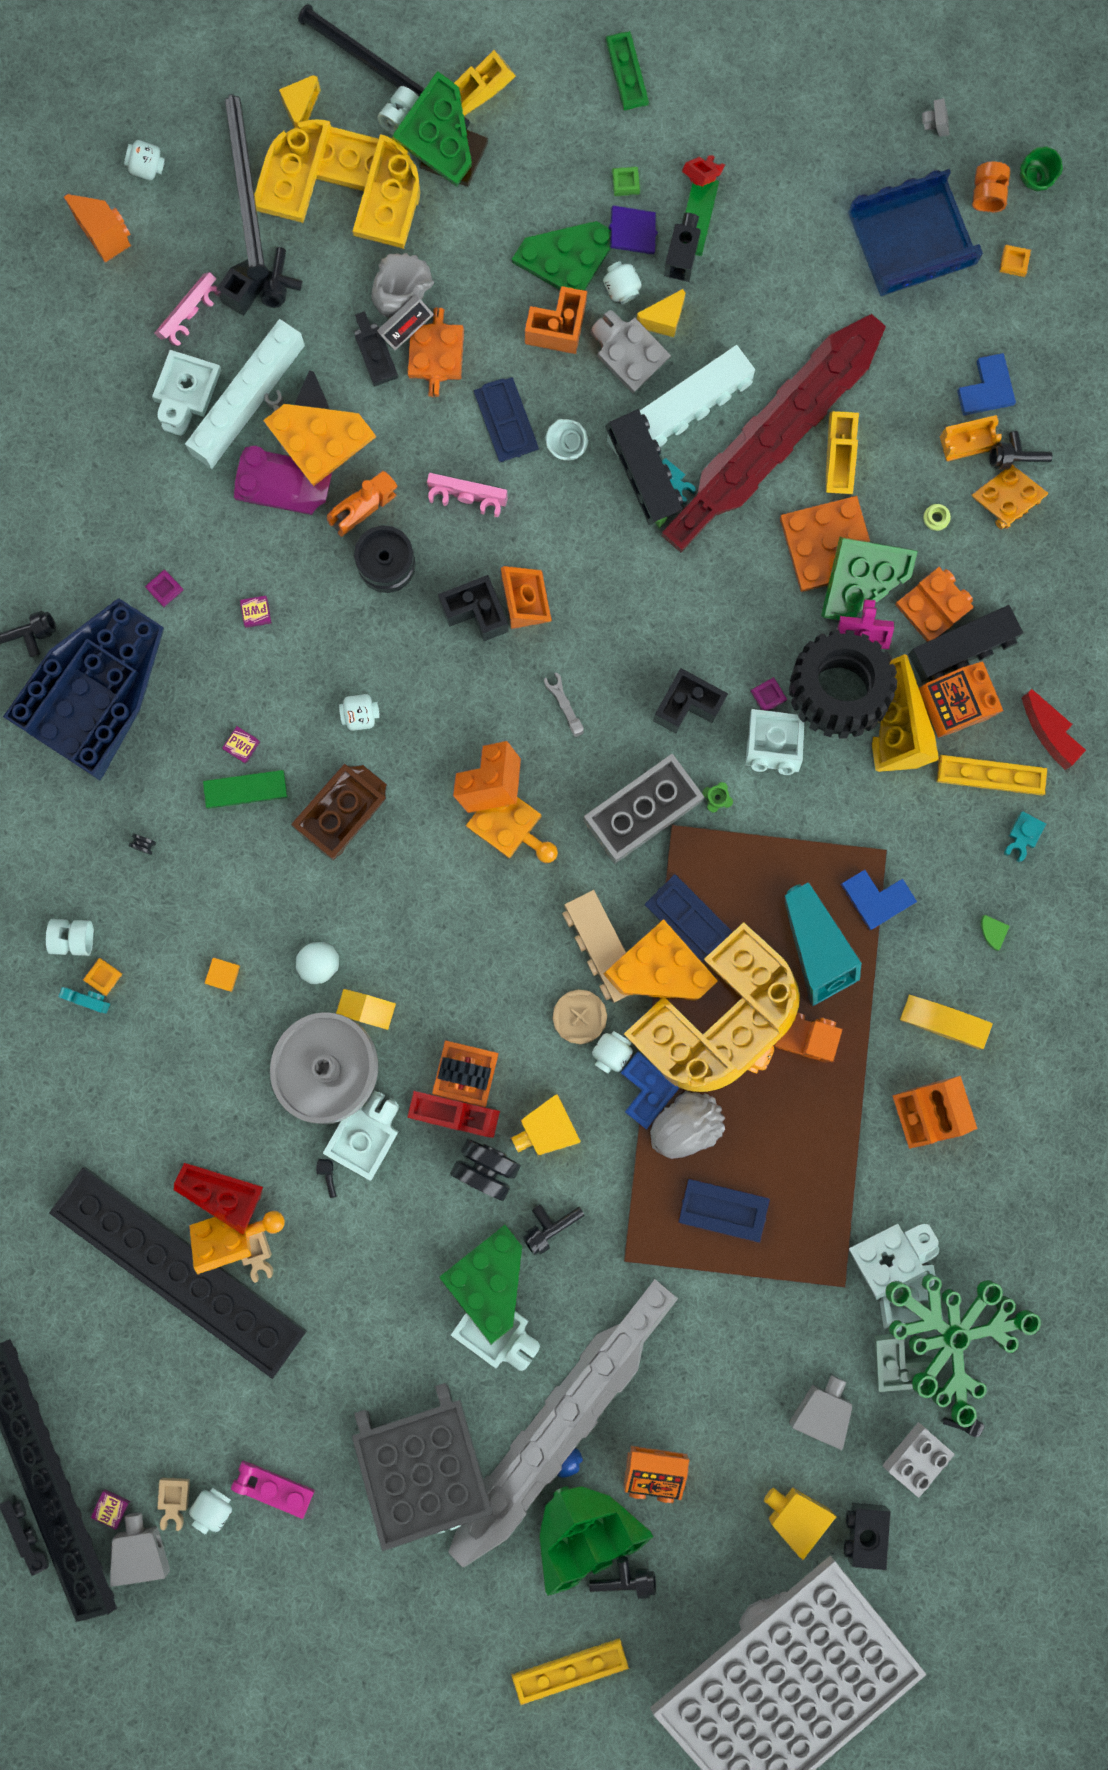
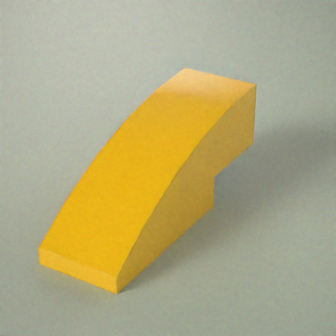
M495 50L476 68L470 66L454 82L460 90L464 116L489 100L516 77L504 59Z
M830 412L826 493L853 494L859 413Z
M913 995L908 996L900 1018L903 1022L978 1050L984 1049L993 1023Z

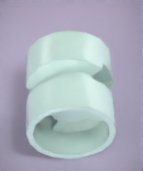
M400 86L391 97V103H387L377 116L380 125L393 135L419 96L409 88Z
M51 919L46 931L48 954L66 955L70 951L72 955L89 956L93 946L94 929L92 922L88 920H74L70 924L65 919Z

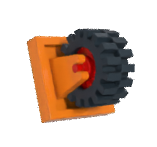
M445 1040L432 1094L486 1107L499 1053Z

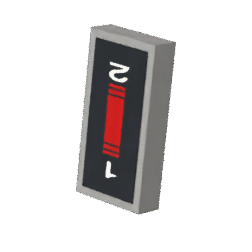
M415 294L377 331L396 350L434 314Z

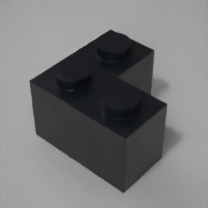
M488 575L438 594L439 603L449 627L474 618L483 641L509 632L508 622Z
M680 668L657 709L653 722L677 733L688 711L713 723L728 693Z

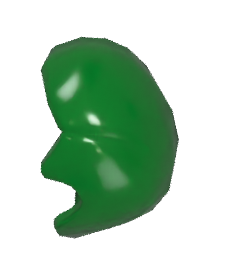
M1048 146L1037 147L1021 163L1019 173L1021 181L1027 188L1033 191L1047 190L1062 174V158L1056 150ZM1037 172L1040 175L1039 182H1037Z

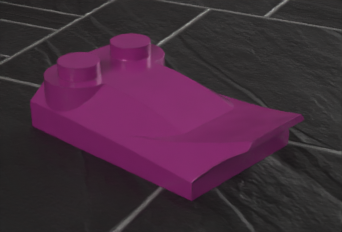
M258 446L245 447L240 457L235 478L234 499L313 515L316 508L326 503L332 472L313 486L291 456L267 452Z

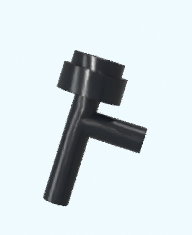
M282 247L276 248L271 278L261 284L259 293L262 303L270 308H278L285 302L287 288L301 291L303 282L302 280L282 275L286 256V249Z
M1012 431L1008 434L1010 443H997L991 447L989 453L990 465L996 469H1009L1013 462L1052 461V452L1023 451L1018 431Z
M39 611L33 613L29 617V624L0 633V644L23 637L29 656L40 655L34 634L41 640L52 636V633L56 632L55 621L49 612Z
M538 1205L532 1212L544 1230L540 1231L535 1225L526 1231L523 1240L533 1255L538 1253L541 1255L550 1249L547 1240L585 1215L582 1209L577 1207L553 1223L542 1205Z
M621 1556L617 1559L620 1579L589 1581L590 1592L636 1590L638 1599L650 1598L651 1595H656L655 1572L649 1571L648 1568L636 1569L635 1578H631L629 1561L626 1556Z

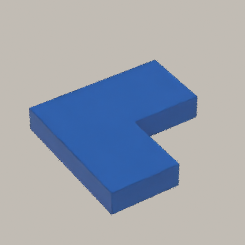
M1004 353L978 358L976 362L981 384L961 387L957 390L963 416L1014 406L1016 401Z
M866 870L841 884L869 931L917 902L903 879L879 892Z
M637 1051L621 1071L622 1075L641 1089V1092L625 1110V1113L647 1129L678 1091L679 1087L669 1082L646 1057Z

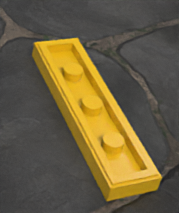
M940 755L936 782L1043 796L1045 795L1047 768Z
M619 1638L512 1674V1679L520 1705L627 1670L629 1666Z

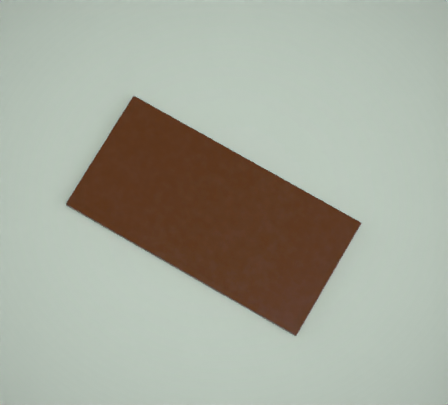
M677 825L671 826L665 883L676 874L732 933L744 922L773 948L790 967L799 989L798 1013L805 1015L804 1020L813 1022L816 1019L825 1018L836 1022L835 1027L843 1030L833 1062H821L774 1047V1053L765 1070H758L757 1074L746 1070L738 1079L727 1086L712 1091L697 1092L702 1095L706 1093L714 1097L716 1105L721 1106L722 1111L720 1113L725 1117L722 1121L725 1126L722 1137H719L716 1140V1144L712 1147H707L686 1157L671 1159L652 1148L650 1131L653 1122L647 1129L639 1124L624 1262L845 1287L880 925L869 931L841 884L866 870L878 891H883L887 850ZM808 882L861 961L859 981L815 1006H812L809 1001L785 906V895L788 890L795 885L801 884L803 886ZM705 960L702 963L718 980L717 983L698 1000L666 998L702 1034L710 1029L742 999L730 985L706 964ZM653 997L652 1007L662 998ZM679 1088L678 1091L674 1094V1096L670 1099V1101L666 1104V1106L662 1109V1111L659 1114H661L665 1108H669L670 1105L674 1103V1100L678 1097V1095L683 1094L685 1091L689 1090ZM688 1179L769 1198L766 1222L764 1223L760 1243L678 1223Z

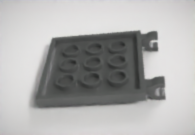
M446 1383L435 1386L440 1407L372 1429L368 1411L363 1410L354 1413L360 1433L353 1435L352 1439L382 1551L493 1514L461 1400L452 1402L451 1392Z

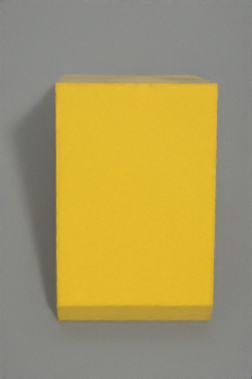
M313 75L279 89L282 103L294 128L298 127L297 123L309 120L320 93L318 77Z
M681 289L637 313V320L648 331L674 337L684 304L685 291Z
M343 989L336 1014L388 1030L396 1004L370 995Z

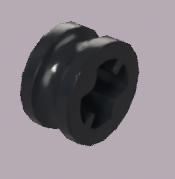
M133 833L134 841L129 843L128 846L152 855L151 847L156 845V842Z

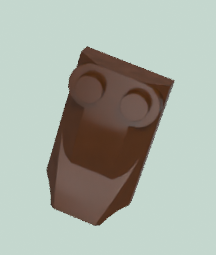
M344 763L293 821L291 826L321 853L334 861L337 856L344 852L348 843L386 800L385 790L387 784L364 765L347 766Z

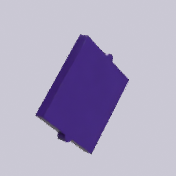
M612 205L611 223L608 226V229L611 230L610 248L654 254L655 236L658 234L656 230V212Z

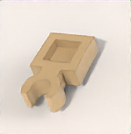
M263 1231L249 1236L252 1256L241 1259L243 1266L252 1264L253 1268L250 1275L254 1283L259 1280L258 1270L266 1271L268 1278H271L273 1275L272 1266L265 1261L272 1254Z
M161 1478L159 1480L158 1509L166 1510V1514L160 1521L161 1530L167 1528L168 1519L176 1521V1531H180L183 1527L184 1519L180 1510L186 1511L188 1509L190 1479Z

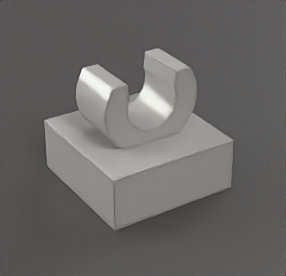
M944 98L934 100L935 111L922 113L925 130L937 128L939 136H948L950 134Z

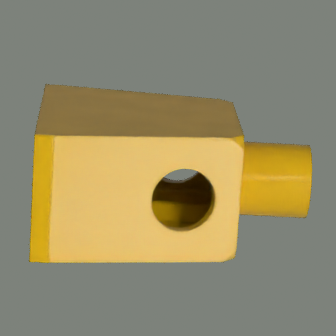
M557 1094L521 1119L525 1131L511 1137L518 1152L533 1145L537 1155L581 1142Z
M772 1488L764 1498V1502L775 1510L769 1517L770 1523L802 1560H804L836 1518L831 1509L795 1488H792L786 1497L775 1488Z

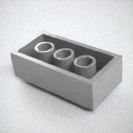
M671 754L586 814L583 822L612 862L616 864L703 801L704 796L675 756Z

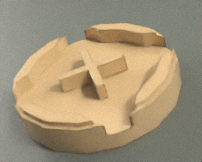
M570 991L562 996L554 1007L553 1022L555 1029L562 1038L570 1043L584 1044L592 1042L601 1035L606 1026L607 1013L605 1005L598 996L590 991Z

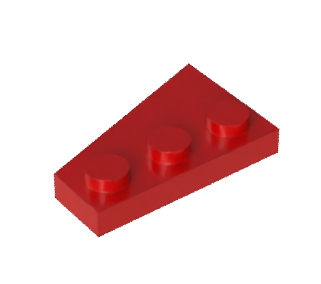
M184 1163L174 1182L173 1190L244 1235L261 1197L263 1187Z

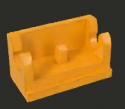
M997 415L945 427L940 440L946 461L989 452L993 445L1001 441V434H996V426L999 422Z

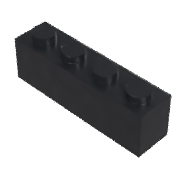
M639 409L610 421L605 428L648 525L682 510L681 504H683L681 494L678 489H674L670 481L672 479L671 471L667 464L663 465L659 456L661 454L660 446L656 439L652 440L648 431L650 424L645 414L641 415Z
M1007 605L913 648L908 655L922 683L929 679L933 681L946 675L945 672L953 668L958 670L969 666V661L978 658L979 661L994 655L992 650L1002 647L1003 650L1013 647L1018 643L1016 639L1023 634V631L1010 605Z

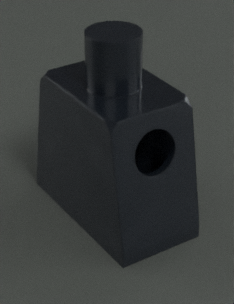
M684 213L682 223L675 224L665 263V277L690 282L701 230L697 228L699 216L696 214Z

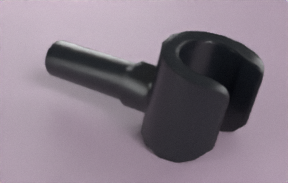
M319 1159L316 1173L317 1175H326L330 1198L336 1197L333 1183V1162L329 1159Z
M945 1417L943 1419L944 1425L958 1428L973 1437H979L985 1428V1425L978 1420H975L969 1427H962L952 1419Z

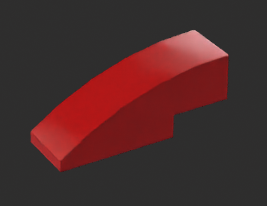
M1033 689L1029 690L1022 697V701L1030 724L1044 748L1066 770L1074 765L1086 749L1066 733L1073 724Z
M414 1091L407 1118L494 1138L500 1111Z

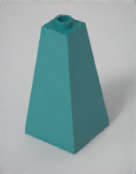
M808 882L803 886L798 884L789 889L785 895V906L809 1001L812 1006H815L859 981L861 961L810 883Z

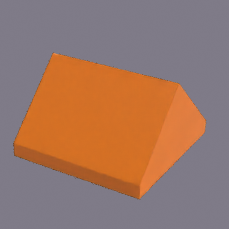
M502 567L501 579L511 629L551 622L542 570Z

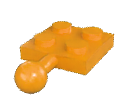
M518 797L517 804L476 811L466 825L468 829L509 859L522 842L534 849L537 858L543 863L553 862L558 855L557 847L553 843L541 842L530 834V831L542 815Z
M278 1211L266 1213L263 1220L249 1224L244 1235L216 1217L189 1225L195 1271L197 1274L252 1256L249 1236L263 1231L269 1233L280 1232L285 1224L283 1215Z

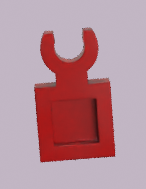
M709 155L706 161L701 157H697L686 162L682 172L689 177L692 183L702 187L715 181L717 176L721 175L725 164H715L713 162L715 159L713 155Z

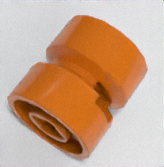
M993 161L982 163L977 167L972 202L973 208L977 211L993 213L1005 209L1008 198L1007 187L1010 179L1009 166Z

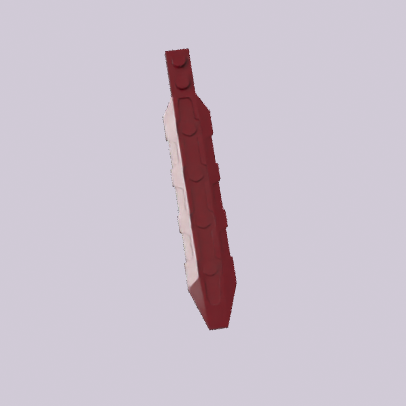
M870 314L829 335L811 354V359L792 379H788L779 388L776 396L757 416H753L742 428L740 435L723 453H719L701 473L697 496L670 523L661 536L682 553L716 515L742 507L759 488L758 485L777 464H781L793 452V447L812 427H816L827 415L829 408L868 371L886 326L874 315Z

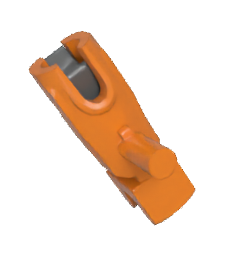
M382 471L370 481H363L362 488L358 492L347 497L327 514L329 525L333 526L338 531V535L343 537L378 509V505L383 507L396 496L393 491L398 485L385 471Z

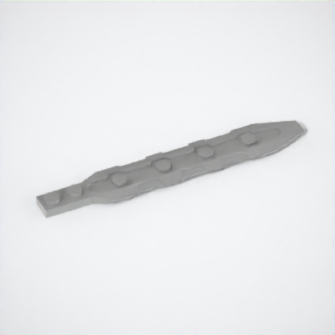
M654 1279L620 1324L594 1337L580 1355V1360L562 1384L556 1386L545 1400L544 1407L527 1429L521 1431L510 1445V1450L491 1475L485 1477L484 1483L493 1514L458 1527L448 1551L462 1567H466L510 1537L527 1515L526 1511L547 1483L551 1484L561 1471L562 1464L582 1438H586L598 1423L597 1419L616 1394L621 1393L637 1373L644 1342L678 1300L660 1282Z

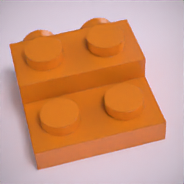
M940 567L929 574L895 604L927 642L941 636L974 608L971 604L973 602L971 595L964 589L960 591L954 584L956 581L954 575L947 569L943 571Z

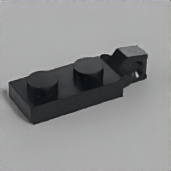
M365 311L355 314L359 330L354 331L355 339L373 386L375 387L397 379L398 374L385 340L377 331L380 327L376 323L370 325Z
M15 1495L6 1498L0 1504V1510L21 1558L24 1557L30 1574L33 1576L49 1567L47 1554L45 1551L39 1550L35 1545L38 1542V1536L34 1527H28L24 1516L27 1515L22 1500L17 1501Z

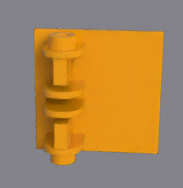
M1012 465L1011 468L1005 469L973 493L972 497L998 518L995 524L999 529L1009 528L1013 521L1022 518V514H1027L1034 505H1039L1041 500L1048 495V492Z

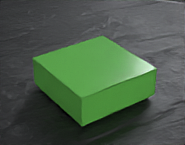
M638 167L612 168L614 196L640 194Z

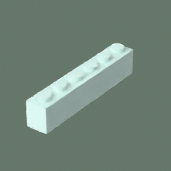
M281 319L277 321L185 443L193 457L211 469L215 466L264 401L265 394L270 393L304 348L305 344L300 332Z
M737 345L640 410L641 415L645 414L649 421L650 429L648 431L652 440L656 439L660 447L667 442L666 438L671 434H681L688 428V423L696 418L698 421L703 419L710 412L709 409L715 404H718V406L725 404L731 398L730 394L739 389L741 392L752 384L755 368ZM607 435V442L616 453L609 435Z

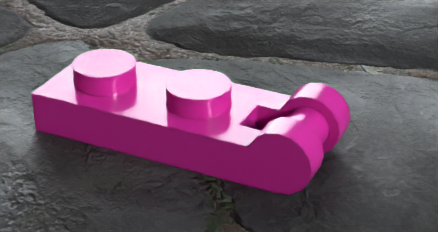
M247 1461L241 1462L238 1469L240 1474L238 1479L232 1483V1491L254 1498L301 1519L304 1518L315 1492L314 1489ZM251 1476L259 1478L255 1487L248 1484Z

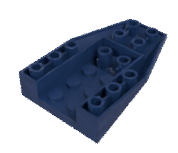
M120 598L116 599L49 650L3 717L87 773L101 780L141 709L164 627Z

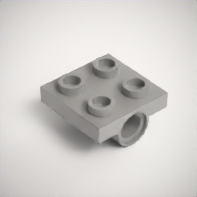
M918 1422L882 1466L919 1498L955 1454Z

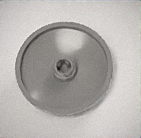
M315 1013L303 1017L292 1024L278 1040L270 1063L271 1084L280 1104L293 1116L316 1124L339 1122L356 1113L370 1097L378 1075L377 1052L368 1033L355 1021L336 1013Z

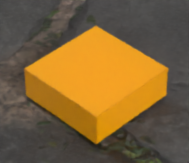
M1005 245L999 272L1025 277L1031 250Z
M98 958L83 981L107 996L123 973L103 959Z
M213 958L204 984L232 992L240 966Z

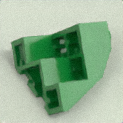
M565 1486L558 1489L553 1494L554 1498L545 1506L539 1534L544 1585L547 1596L569 1590L578 1585L591 1570L596 1575L614 1565L613 1559L626 1555L630 1556L639 1551L653 1538L652 1532L609 1495L582 1486L572 1489Z

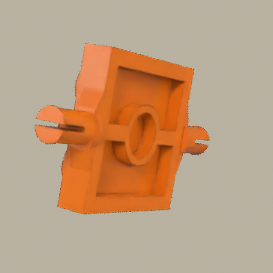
M434 308L433 323L422 325L410 336L409 378H420L429 381L428 396L434 397L435 395V397H439L440 382L448 379H461L464 327L463 325L444 324V309L439 308L438 311V308Z

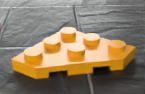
M283 404L263 420L313 486L376 438V435L361 415L353 412Z
M664 919L603 973L619 993L623 995L636 994L660 998H685V1000H698L718 982Z

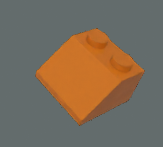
M70 194L64 196L77 223L104 262H107L131 246L127 238L131 234L116 208L111 210L104 200Z

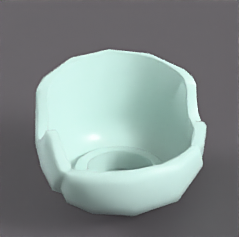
M569 419L557 420L548 428L545 437L549 451L555 457L562 460H575L581 457L588 445L587 431L580 423Z
M313 942L306 945L299 951L296 957V971L302 980L310 984H322L338 971L339 955L333 946L325 942Z

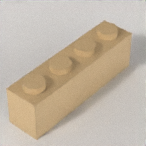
M592 890L564 905L566 911L562 915L569 928L575 927L578 936L574 937L581 952L587 951L591 959L587 961V964L593 976L599 975L603 983L599 988L605 1000L611 999L614 1004L629 996L620 994L603 974L626 952L595 891Z

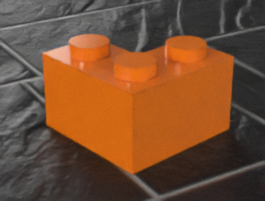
M561 286L556 311L530 306L525 327V344L576 354L586 309L587 291Z
M508 741L483 746L480 768L456 773L453 796L468 813L517 804L521 758Z
M797 1012L796 1018L789 1030L773 1045L775 1048L821 1062H833L843 1029L835 1027L836 1022L825 1018L816 1019L813 1022L804 1020L805 1015Z

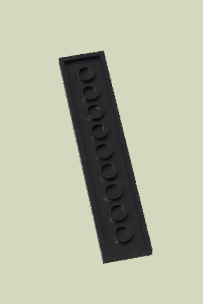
M86 1167L80 1170L49 1212V1214L271 1379L275 1377L307 1332V1330L222 1267L197 1274L193 1266L192 1247L188 1242Z
M11 1339L0 1343L1 1433L75 1621L79 1622L110 1614L117 1609L113 1591L108 1586L103 1573V1566L96 1556L92 1538L87 1533L82 1520V1513L75 1503L71 1492V1485L60 1465V1457L54 1450L49 1430L45 1426L39 1412L38 1402L33 1397L28 1377L24 1373L18 1359L17 1349L13 1346Z

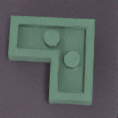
M891 1334L874 1335L876 1388L878 1392L913 1389V1377L927 1369L932 1362L931 1356L905 1358L904 1339L898 1340Z

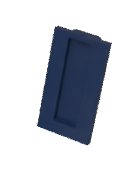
M513 377L499 379L473 390L499 463L539 450Z
M676 874L661 888H658V891L644 904L660 922L663 919L701 962L732 933Z
M688 1179L678 1223L760 1243L770 1199Z

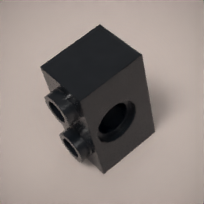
M852 1502V1509L847 1510L846 1527L850 1528L849 1540L845 1539L844 1557L848 1558L852 1567L887 1570L890 1510L885 1505ZM864 1530H872V1537L868 1541H860V1534Z

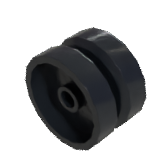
M380 525L370 528L360 536L355 545L354 558L360 577L369 588L377 592L392 593L401 590L409 584L415 574L416 561L411 542L402 531L393 526Z
M467 1138L461 1152L463 1156L475 1163L472 1165L462 1160L456 1161L450 1175L491 1197L504 1201L510 1187L508 1183L499 1179L497 1175L514 1179L521 1165L506 1157L507 1155L503 1152Z

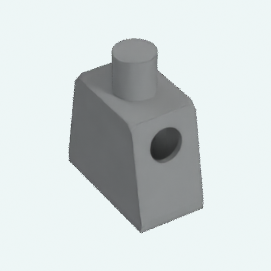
M831 1375L825 1390L812 1385L790 1419V1426L797 1431L842 1450L852 1411V1404L841 1397L847 1382Z
M140 1512L126 1515V1531L118 1532L112 1540L110 1586L165 1579L170 1572V1567L158 1526L144 1528L143 1517Z

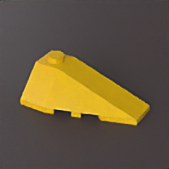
M905 654L892 659L890 664H894L897 673L895 678L897 679V688L886 715L880 722L879 737H873L872 741L875 770L878 772L917 769L939 760L935 734L910 661Z

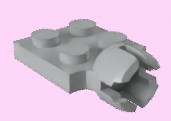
M609 310L603 314L604 317L602 319L599 318L590 331L591 335L602 347L597 357L634 394L671 355L635 317L630 322H624L614 311Z

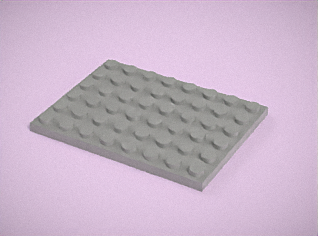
M830 1555L658 1700L650 1709L656 1719L701 1770H816L927 1674Z

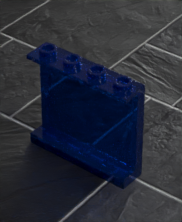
M950 169L941 172L940 170H935L926 177L917 180L911 178L902 185L893 188L887 186L879 190L878 193L869 196L863 194L852 201L848 214L880 296L977 265L983 255L980 244L974 246L972 244L947 181L951 174Z

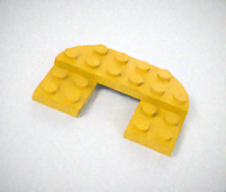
M326 120L297 123L298 127L291 129L287 133L283 131L274 139L267 151L254 195L258 212L304 223L316 179L364 191L353 228L354 236L404 249L416 205H419L420 184L416 165L402 145L380 134L378 139L331 127L330 121Z
M744 922L704 959L706 964L742 997L710 1029L702 1034L666 998H662L624 1033L626 1038L662 1075L679 1088L694 1092H706L729 1085L782 1038L796 1018L799 1008V989L790 967L773 948Z

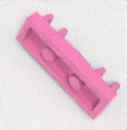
M210 272L203 274L154 334L161 340L168 337L171 344L179 346L181 343L176 339L175 333L180 331L185 336L189 334L186 327L179 325L180 322L185 318L190 320L197 313L199 308L196 305L201 299L206 306L211 307L214 305L208 297L210 291L219 296L216 290L217 286H211L216 278Z
M433 473L428 475L427 484L428 490H430L428 494L430 503H433L434 497L437 494H441L443 496V506H447L449 502L448 494L458 497V501L466 504H472L473 501H482L480 505L481 514H485L486 507L494 506V517L500 515V506L506 507L508 498L506 489Z

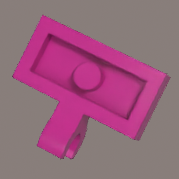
M864 600L862 618L840 616L837 629L840 631V634H845L846 630L855 631L854 635L861 636L863 633L870 636L869 641L873 643L875 641L879 642L882 645L881 649L890 648L894 621L875 620L877 610L874 608L875 600Z

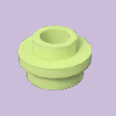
M941 504L929 506L923 516L925 525L934 531L946 528L951 518L949 510ZM932 515H940L941 521H934Z

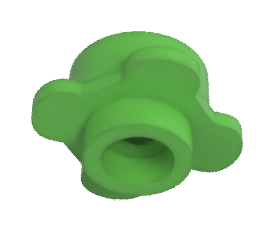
M720 782L712 788H704L702 794L707 799V809L710 812L715 813L719 808H729L732 806L733 799L729 797L726 783ZM716 795L720 796L719 800L715 799Z

